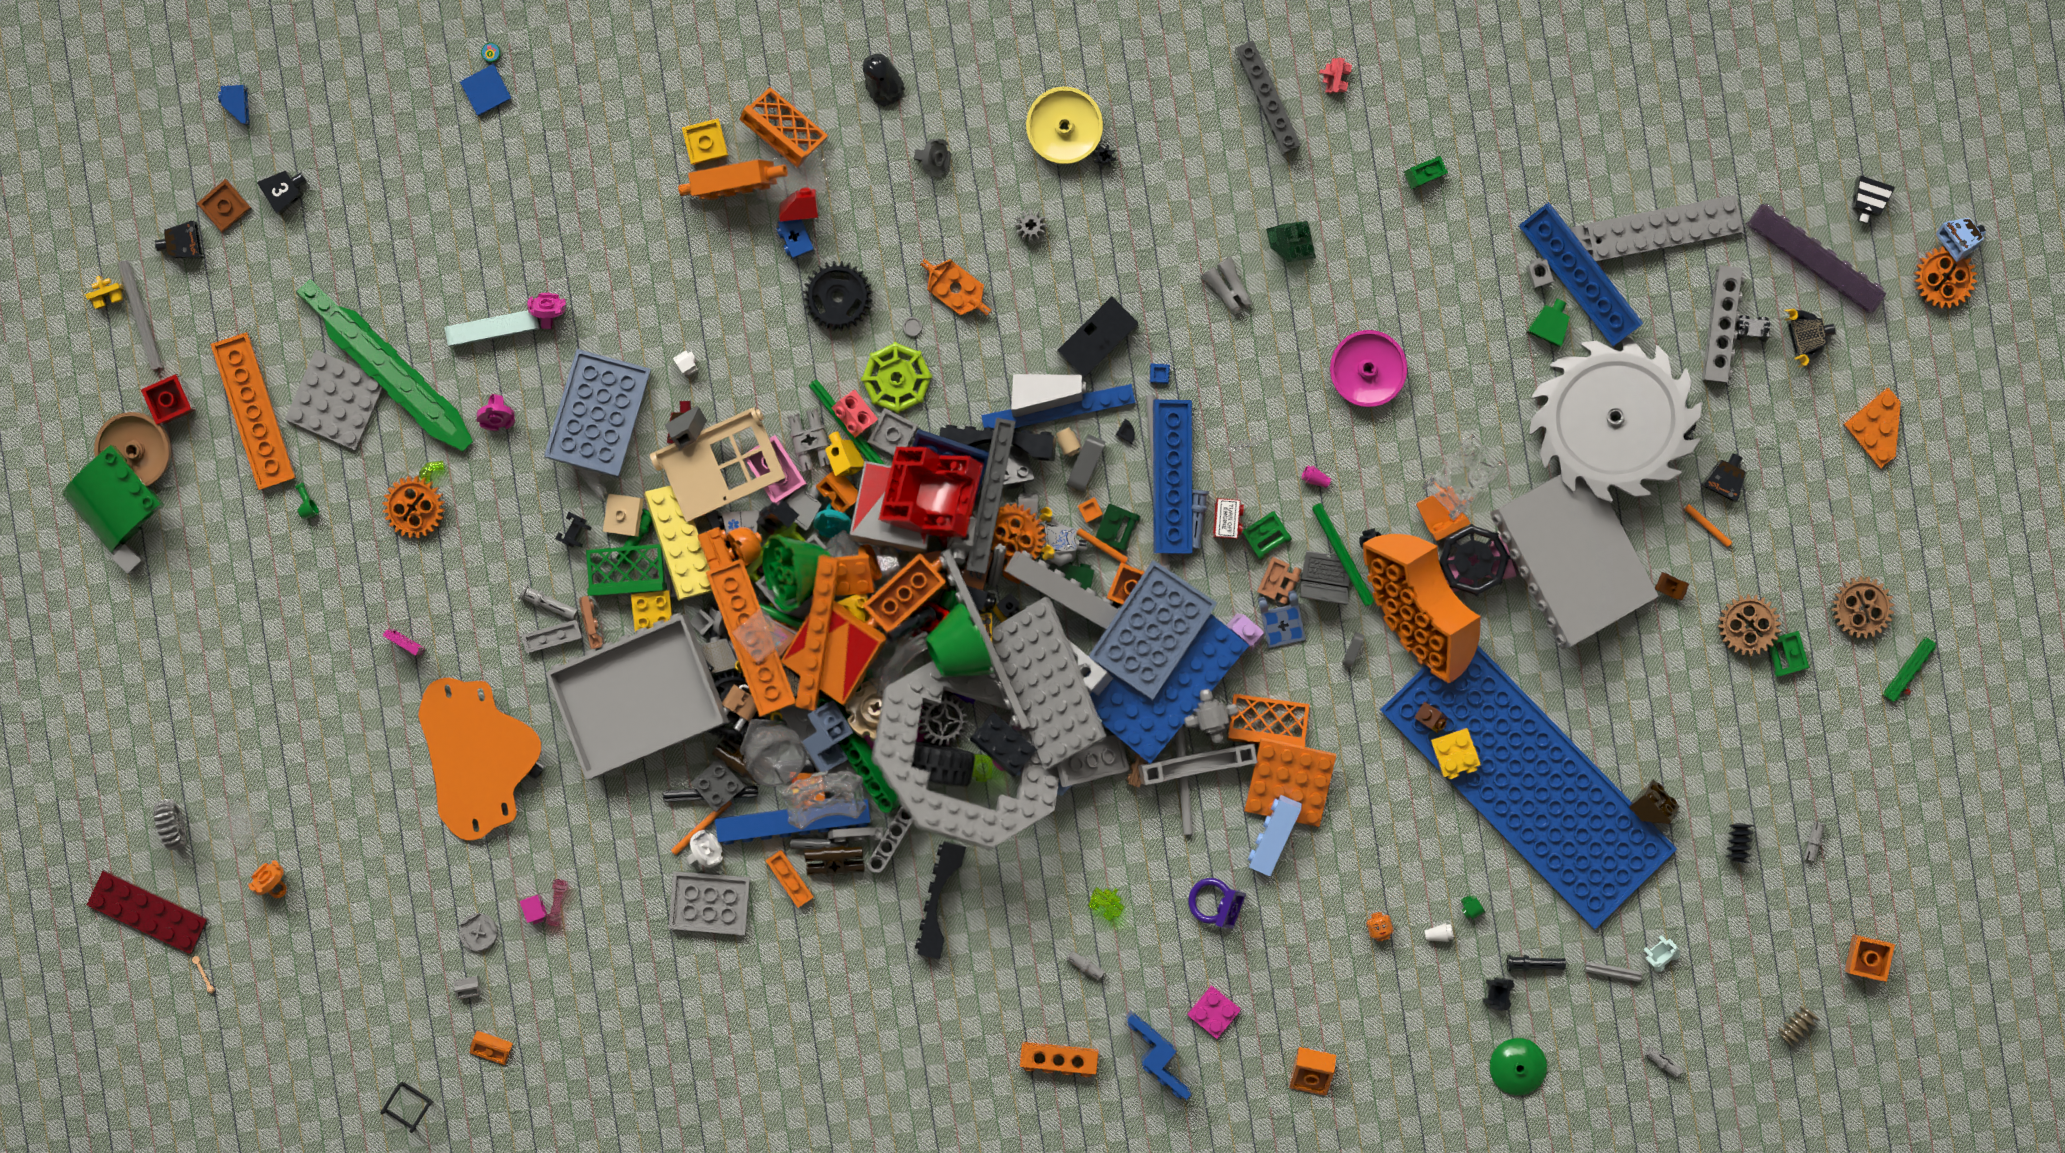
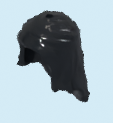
M875 53L865 58L862 67L865 76V87L870 97L874 100L875 104H880L883 107L894 104L901 98L903 90H905L904 82L899 76V72L883 54Z

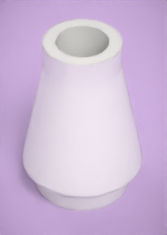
M1447 923L1425 930L1426 941L1449 942V940L1454 939L1452 924L1447 925Z

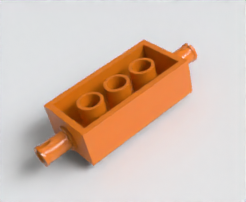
M757 159L688 173L689 183L679 185L678 190L681 197L691 195L699 197V200L719 199L718 196L731 197L736 196V193L742 192V194L752 193L753 189H771L770 185L777 184L776 178L788 175V169L785 164L774 167V161Z
M919 554L863 604V608L870 615V619L866 623L875 629L881 627L885 632H889L907 621L913 613L917 612L945 587L946 581L939 573L943 569L939 561L941 555L930 563Z

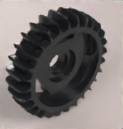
M833 261L831 267L826 262L825 269L818 266L820 272L817 273L813 270L812 272L815 277L808 276L811 283L804 284L808 290H804L803 293L808 295V297L803 298V301L809 303L804 308L811 309L808 312V316L814 314L813 322L819 319L818 326L825 323V329L828 330L832 326L834 332L836 327H839L842 332L843 326L850 330L851 323L857 327L856 320L863 322L861 315L868 316L865 309L872 308L867 304L868 302H873V299L868 298V295L873 294V291L867 290L872 285L865 284L868 277L862 278L861 276L864 272L860 271L857 273V266L850 269L851 263L844 267L843 261L840 262L839 266ZM832 272L850 274L849 280L833 279L830 277ZM841 291L844 298L841 302L833 300L834 292ZM818 294L826 310L822 314L819 313L813 296ZM857 299L860 300L862 303L852 317L846 315Z
M731 671L728 677L727 673L724 672L722 679L719 675H716L717 681H714L716 689L718 687L724 689L720 696L721 702L724 701L733 685L737 687L741 685L748 686L745 677H741V673L735 676L734 671ZM757 710L750 722L746 721L740 731L725 729L722 725L713 729L712 736L719 733L718 739H721L724 735L726 736V742H728L730 737H732L733 742H736L737 737L743 741L744 735L748 739L751 738V731L757 734L758 731L755 727L761 729L763 725L760 721L766 722L767 719L763 716L760 717ZM729 711L727 714L729 723L736 724L740 719V716L735 712Z

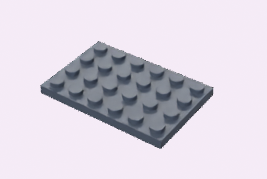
M576 349L544 458L619 478L651 369Z
M1152 560L1088 657L1153 700L1217 602Z

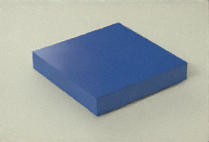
M494 64L460 81L477 116L512 99Z

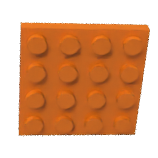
M1261 738L1256 756L1257 763L1254 765L1244 811L1270 817L1273 812L1271 806L1274 800H1278L1280 795H1283L1302 804L1301 811L1295 822L1320 827L1336 753Z

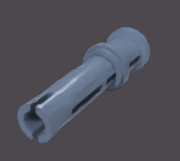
M1192 489V493H1194L1192 505V548H1201L1204 512L1208 509L1206 507V500L1209 491Z

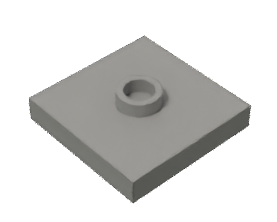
M884 408L867 442L894 456L896 447H908L918 425Z

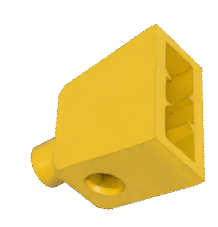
M838 431L830 434L828 438L832 445L828 446L825 451L835 476H852L861 471L865 462L853 441L842 440Z

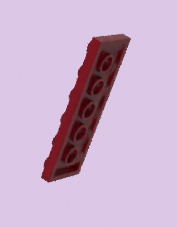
M102 870L86 904L99 912L189 954H192L208 918L106 870Z

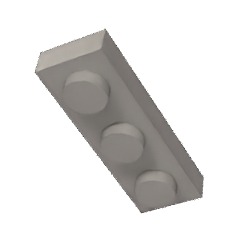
M578 620L521 635L526 653L582 638Z

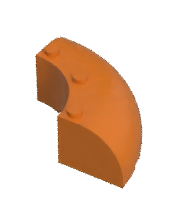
M1406 534L1381 535L1363 543L1364 564L1368 566L1369 571L1367 576L1368 582L1372 583L1374 600L1377 606H1381L1385 614L1383 618L1391 631L1395 630L1401 638L1399 642L1408 652L1412 651L1417 656V661L1421 665L1426 664L1431 668V673L1451 683L1465 671L1474 657L1480 638L1481 616L1466 607L1449 587L1440 567L1438 546L1419 537Z

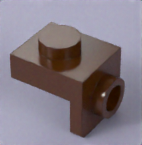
M1662 572L1655 590L1682 601L1687 593L1689 583Z
M1426 702L1422 704L1414 717L1436 733L1445 728L1448 720L1446 715Z

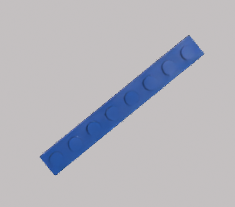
M1132 384L1085 393L1083 394L1082 401L1019 417H1013L1011 409L981 416L984 428H995L996 418L1016 421L1015 428L1133 404L1135 399Z

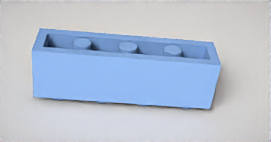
M1280 795L1278 800H1274L1271 806L1273 812L1270 817H1266L1263 824L1265 830L1263 834H1258L1255 841L1258 845L1255 850H1251L1247 860L1250 861L1249 868L1271 876L1301 811V803L1283 795Z

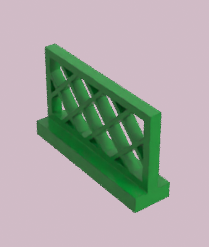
M660 544L586 550L589 588H587L588 596L667 590V582H665L663 551ZM657 548L658 557L652 561L646 554L650 549ZM632 550H636L641 555L635 563L627 557ZM616 551L622 556L617 564L608 558ZM591 553H599L604 558L598 566L592 562ZM643 557L651 563L645 572L637 566ZM624 559L633 565L627 573L618 567ZM606 560L613 566L608 575L600 569ZM653 566L659 570V579H652L647 575ZM634 568L643 574L638 581H634L628 576ZM616 569L624 575L619 582H615L610 578ZM597 571L605 577L600 584H594L593 576Z

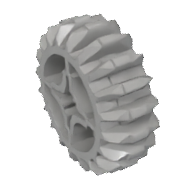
M942 694L940 708H938L937 713L933 716H929V713L937 705L922 702L925 708H921L920 711L922 715L919 717L921 722L918 723V727L923 728L919 733L924 734L926 732L924 739L928 740L930 738L931 744L936 742L938 746H941L942 743L949 745V739L952 743H955V736L958 738L962 737L959 730H966L962 727V724L968 723V721L963 720L967 713H961L965 707H957L960 701L955 700L953 702L954 696H949L947 699V695ZM946 705L953 710L955 718L948 715ZM942 717L950 721L940 722L939 720H934V718ZM928 721L935 724L937 734L930 729ZM949 724H955L948 734L943 735Z
M173 799L160 800L155 803L153 808L155 826L159 838L168 851L180 849L186 845L187 834L179 806Z

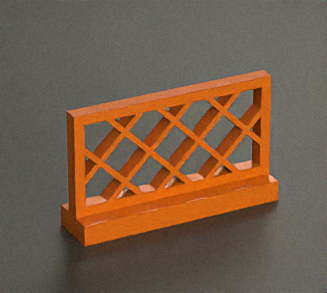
M771 87L750 106L747 105L739 118L741 122L797 168L828 137L824 131ZM768 95L772 96L776 103H766V97ZM754 108H764V114H759ZM767 108H777V115L768 114ZM780 109H787L790 111V115H781ZM769 119L778 120L779 126H773ZM782 120H791L792 127H783ZM795 121H802L805 124V128L796 127ZM783 131L793 132V138L786 137ZM796 132L806 133V139H797ZM810 133H816L821 138L818 140L810 139ZM798 144H807L808 150L804 152L798 147Z
M1233 694L1232 704L1236 705L1237 699H1242L1247 702L1249 707L1242 712L1238 709V715L1230 717L1232 719L1229 724L1227 741L1259 745L1260 739L1265 738L1305 747L1310 704ZM1258 702H1264L1268 708L1261 715L1253 707ZM1276 705H1283L1287 712L1278 717L1272 708ZM1296 707L1305 708L1304 716L1299 720L1291 712ZM1251 708L1258 717L1249 723L1243 716V713ZM1271 711L1276 720L1268 726L1262 716ZM1289 713L1295 723L1287 728L1280 719ZM1239 716L1247 724L1242 729L1233 728L1234 720ZM1258 719L1266 727L1261 732L1255 731L1251 726ZM1276 722H1279L1284 728V731L1280 734H1274L1270 729ZM1296 724L1302 730L1301 737H1294L1289 731Z

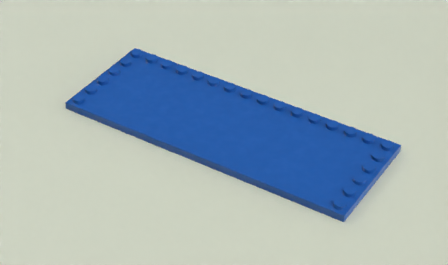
M1479 646L1465 671L1451 683L1437 677L1430 672L1431 668L1424 665L1379 710L1440 772L1441 770L1431 740L1468 728L1481 765L1477 766L1478 770L1467 773L1464 770L1458 772V777L1448 780L1592 928L1596 929L1677 848L1651 822L1641 821L1629 808L1631 801ZM1424 702L1448 717L1445 728L1440 730L1439 733H1436L1414 718Z

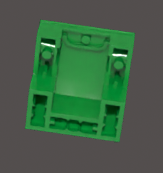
M112 445L108 446L90 461L69 482L62 494L111 553L119 545L125 544L142 529L140 525L164 506L153 490H149L126 463L128 460L118 448Z

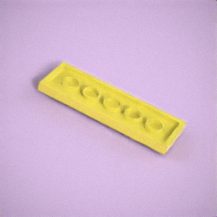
M671 485L645 491L644 496L678 600L713 592L706 575L710 568L697 537L698 532L694 520L686 522Z

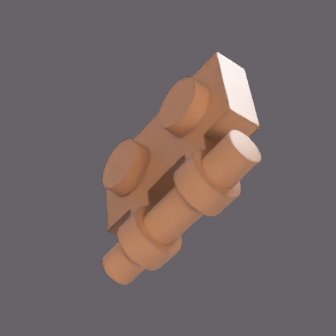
M1272 557L1257 592L1272 599H1275L1277 593L1282 594L1280 602L1287 605L1289 600L1288 592L1293 591L1296 582H1299V575L1302 570L1295 567L1293 572L1289 573L1287 570L1290 564ZM1284 577L1289 579L1285 589L1280 587Z

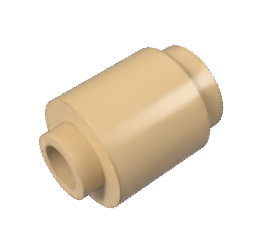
M1070 427L1056 433L1057 442L1064 455L1068 454L1071 457L1079 453L1078 449L1081 448V445Z

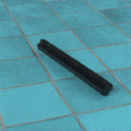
M745 786L733 798L758 797V787ZM697 789L663 792L664 802L705 800Z

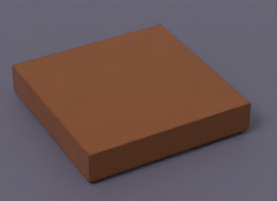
M224 179L197 203L222 233L252 209L227 179Z

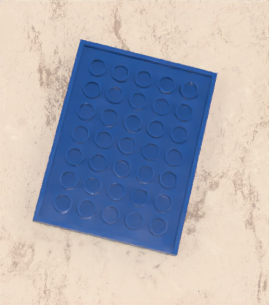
M1210 613L1153 700L1099 663L1097 664L1112 676L1113 679L1099 695L1093 691L1089 695L1098 717L1102 720L1101 723L1151 764L1185 723L1184 719L1192 715L1193 709H1197V704L1202 702L1200 691L1204 689L1212 691L1249 645ZM1091 671L1087 672L1085 677H1088Z

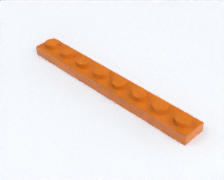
M824 555L819 556L796 707L813 711L817 708L840 559Z

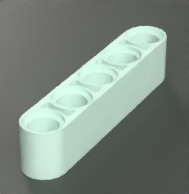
M527 310L444 327L449 347L540 329L538 317L531 315Z

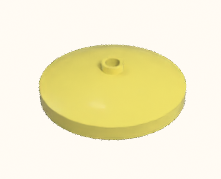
M1057 87L1044 92L1033 102L1027 115L1026 131L1031 146L1041 157L1056 164H1072L1085 159L1095 150L1102 136L1103 119L1098 105L1088 94L1072 87ZM1062 124H1067V125H1068V129H1067V130H1065V129L1062 130V129H1061V125H1062Z

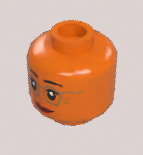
M1376 912L1371 914V918L1366 922L1370 938L1376 939L1377 942L1391 938L1394 929L1389 915H1382V912Z

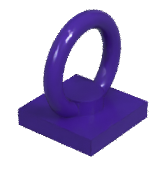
M1205 878L1192 887L1189 893L1188 904L1191 913L1197 920L1207 924L1215 923V925L1222 928L1234 929L1247 893L1229 889L1219 879ZM1209 885L1218 887L1224 894L1218 906V914L1214 916L1202 914L1196 905L1198 892L1203 887Z

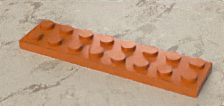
M245 332L210 344L258 490L295 479L296 476L249 333Z
M739 559L707 571V578L759 716L761 717L796 704L743 560Z

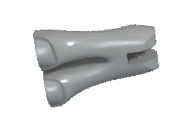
M1229 256L1218 263L1217 267L1228 281L1232 289L1231 291L1224 283L1215 266L1201 274L1200 277L1219 294L1231 312L1237 315L1241 310L1238 303L1234 300L1236 297H1239V301L1245 308L1250 307L1252 303L1238 277L1234 261Z

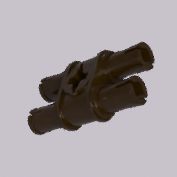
M724 736L721 743L735 753L729 752L718 744L712 755L726 763L727 768L730 767L739 773L742 778L747 777L761 786L766 775L756 770L753 766L756 765L767 774H770L775 763L762 756L761 751H757L746 744V741L736 740V742H733L732 737H730L728 742H726V736Z
M843 845L841 847L824 846L822 849L804 850L805 862H823L807 863V876H846L848 873L865 872L864 860L847 861L848 859H863L862 846L846 848Z

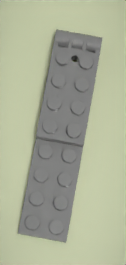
M1736 194L1570 228L1595 262L1744 232Z

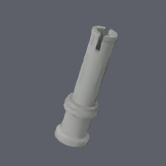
M528 584L524 585L519 596L520 600H527L533 603L535 607L540 605L571 620L574 619L578 609L544 595L545 593L542 590L537 591L530 588Z

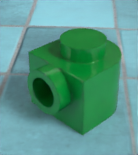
M949 589V591L944 590L938 604L952 610L959 604L955 596L957 591Z
M1467 895L1460 900L1464 906L1461 910L1467 919L1471 917L1474 920L1485 913L1484 908L1475 895Z

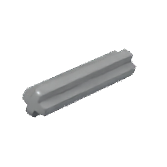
M998 544L994 549L988 577V584L992 585V587H996L1000 580L1006 547L1002 546V544Z
M1586 962L1585 971L1589 973L1636 982L1641 981L1642 973L1640 971L1593 962Z

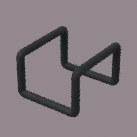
M401 1082L397 1085L380 1113L382 1115L387 1113L411 1128L410 1133H413L430 1105L433 1104V1100L405 1082ZM402 1086L428 1102L413 1125L387 1109Z

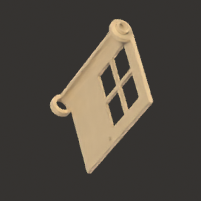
M753 407L702 430L695 442L680 451L675 443L650 454L655 469L659 471L664 468L686 522L786 478L762 422L764 416L760 409ZM752 427L760 447L741 455L733 435ZM729 437L737 458L718 465L710 445ZM762 451L770 472L751 480L743 459ZM740 462L748 482L729 490L721 469Z

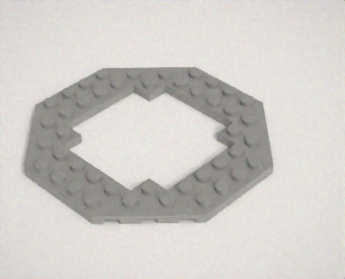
M932 661L884 689L872 760L876 765H879L884 773L883 777L891 789L894 788L899 796V801L906 812L909 811L918 829L990 850L1055 810L1059 783L1058 768L1056 765L1049 770H1044L1036 751L1021 768L1017 799L1000 795L996 811L927 791L929 772L911 767L922 701L938 706L941 703L944 689L1007 709L1003 701L1005 696L1002 691L999 692L995 681H997L995 674L942 677ZM1010 718L1009 725L1015 730L1027 733L1026 740L1034 746L1028 728L1019 729V727H1015Z

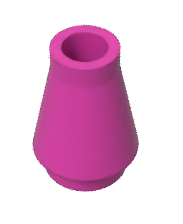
M1307 465L1301 476L1305 483L1327 488L1331 482L1330 477L1313 465Z

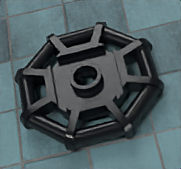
M1469 524L1468 527L1445 537L1446 542L1439 563L1451 589L1455 588L1479 596V594L1503 583L1502 579L1511 556L1508 555L1497 531L1492 532ZM1470 534V541L1462 545L1455 542ZM1474 534L1489 538L1486 543L1474 540ZM1492 542L1494 543L1500 556H1494L1489 548V545ZM1452 545L1457 548L1454 560H1448ZM1477 555V559L1480 560L1479 564L1475 563V565L1472 566L1471 561H1469L1468 559L1469 557ZM1494 560H1500V564L1495 576L1491 572V569ZM1448 564H1455L1459 572L1456 579ZM1487 575L1493 578L1478 586L1479 579ZM1462 577L1474 580V586L1459 582Z

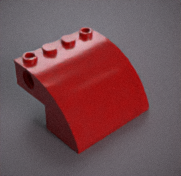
M896 447L878 520L914 532L944 537L966 538L983 464L970 456H940L927 447Z

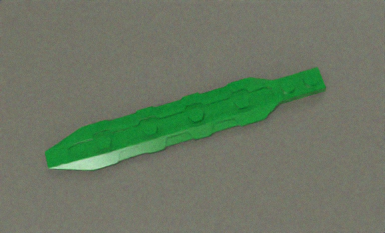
M311 279L296 291V294L323 319L328 337L341 350H345L369 377H372L388 392V396L397 404H400L426 433L462 452L473 443L458 410L446 398L440 396L416 369H412L388 342L381 339L356 311L338 306Z

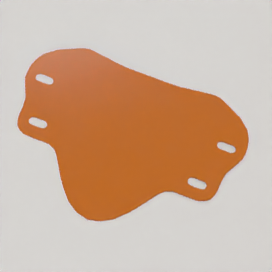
M453 678L435 680L428 685L423 694L418 718L430 753L436 783L438 814L450 831L464 840L480 839L495 827L510 823L515 819L517 810L513 795L514 788L537 762L541 752V741L538 734L530 726L498 711L494 703L492 689L487 682H463ZM445 685L450 686L452 694L450 698L446 696ZM479 688L483 689L485 697L484 701H480L479 699ZM502 803L507 804V816L503 815L501 807ZM473 819H477L478 821V832L474 831L472 823Z

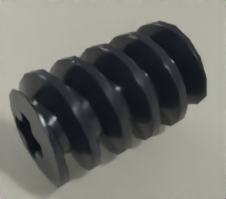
M1744 823L1729 825V827L1735 830L1728 833L1734 838L1727 841L1733 846L1727 847L1726 850L1732 852V854L1726 855V858L1734 862L1750 863L1745 860V858L1751 857L1746 850L1752 849L1747 843L1753 841L1748 835H1752L1754 832L1748 828L1754 827V825Z

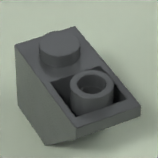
M696 406L665 424V427L680 451L697 440L707 419L699 406Z

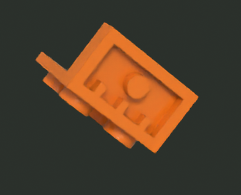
M1450 487L1416 503L1431 537L1436 541L1471 524L1468 517L1463 514Z

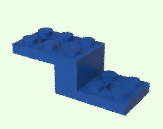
M1130 1011L1126 1016L1127 1025L1135 1032L1138 1030L1142 1032V1038L1149 1044H1152L1141 1057L1142 1068L1149 1074L1155 1073L1158 1078L1157 1080L1165 1087L1167 1085L1172 1087V1093L1179 1099L1184 1097L1187 1100L1191 1095L1190 1089L1164 1068L1177 1052L1175 1046L1133 1011Z

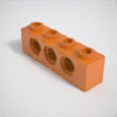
M1022 1041L1020 1067H1023L1025 1071H1035V1068L1042 1069V1072L1054 1073V1070L1061 1071V1074L1073 1075V1072L1081 1073L1080 1076L1092 1077V1074H1096L1098 1049ZM1038 1053H1042L1045 1056V1060L1041 1063L1036 1062L1034 1056ZM1057 1055L1064 1057V1062L1060 1065L1055 1064L1053 1061ZM1076 1057L1083 1059V1064L1079 1067L1074 1066L1072 1063Z

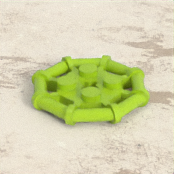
M893 342V344L869 354L870 357L861 381H863L873 406L878 405L894 411L896 414H900L901 411L924 402L923 399L933 374L930 373L922 351ZM894 352V358L882 362L879 359ZM898 352L911 356L912 358L910 359V361L898 358ZM915 360L918 363L922 375H916L912 364ZM877 362L880 364L877 376H871ZM895 372L898 375H902V377L900 378L901 382L897 383L896 381L892 382L891 378L894 377L893 373ZM917 379H923L919 391L916 393L913 391ZM871 381L878 382L881 389L878 395ZM911 393L914 396L913 398L900 403V397ZM884 394L895 397L896 404L881 399Z

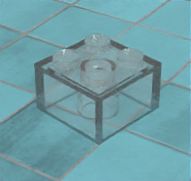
M763 608L732 633L757 664L761 663L788 640L787 636Z

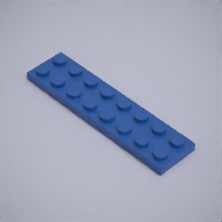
M1549 202L1519 225L1612 346L1643 324L1642 320Z
M1153 400L1154 553L1192 554V400Z

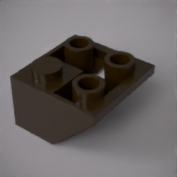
M1654 779L1632 800L1629 806L1641 821L1664 824L1672 822L1680 807L1677 801L1665 792L1664 787Z

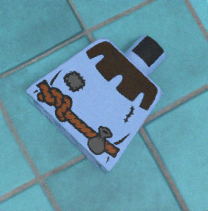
M1964 218L1943 223L1936 235L1954 260L1958 262L1979 247L1984 240L1983 235H1985L1986 230L1983 225L1975 226L1971 219Z

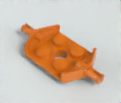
M925 259L923 260L924 263H920V266L925 268L930 274L927 290L962 316L975 309L980 310L986 316L991 312L992 309L982 302L984 284L951 259L936 266ZM953 283L961 285L959 293H953L950 290V286Z

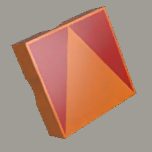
M836 601L833 602L820 689L844 705L851 701L862 683L867 669L876 660L887 640L884 634L868 623L857 619L849 610ZM810 613L781 659L783 664L800 676Z

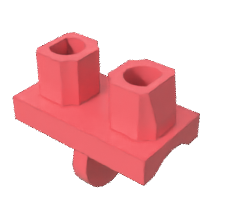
M1332 58L1331 64L1327 63L1325 70H1319V74L1324 76L1323 83H1327L1326 93L1347 91L1348 82L1341 81L1342 74L1349 75L1352 65L1345 62L1344 58Z

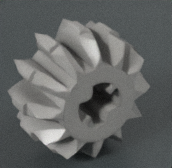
M1032 209L1029 210L1028 216L1025 211H1022L1024 219L1020 216L1016 218L1021 222L1015 224L1016 228H1021L1016 234L1024 233L1022 240H1025L1028 235L1029 242H1032V236H1035L1036 240H1040L1037 233L1045 235V231L1040 229L1047 228V224H1040L1045 220V217L1043 216L1038 219L1040 212L1037 211L1034 216ZM1029 221H1033V224L1036 223V227H1033V230L1025 227V225L1029 224Z

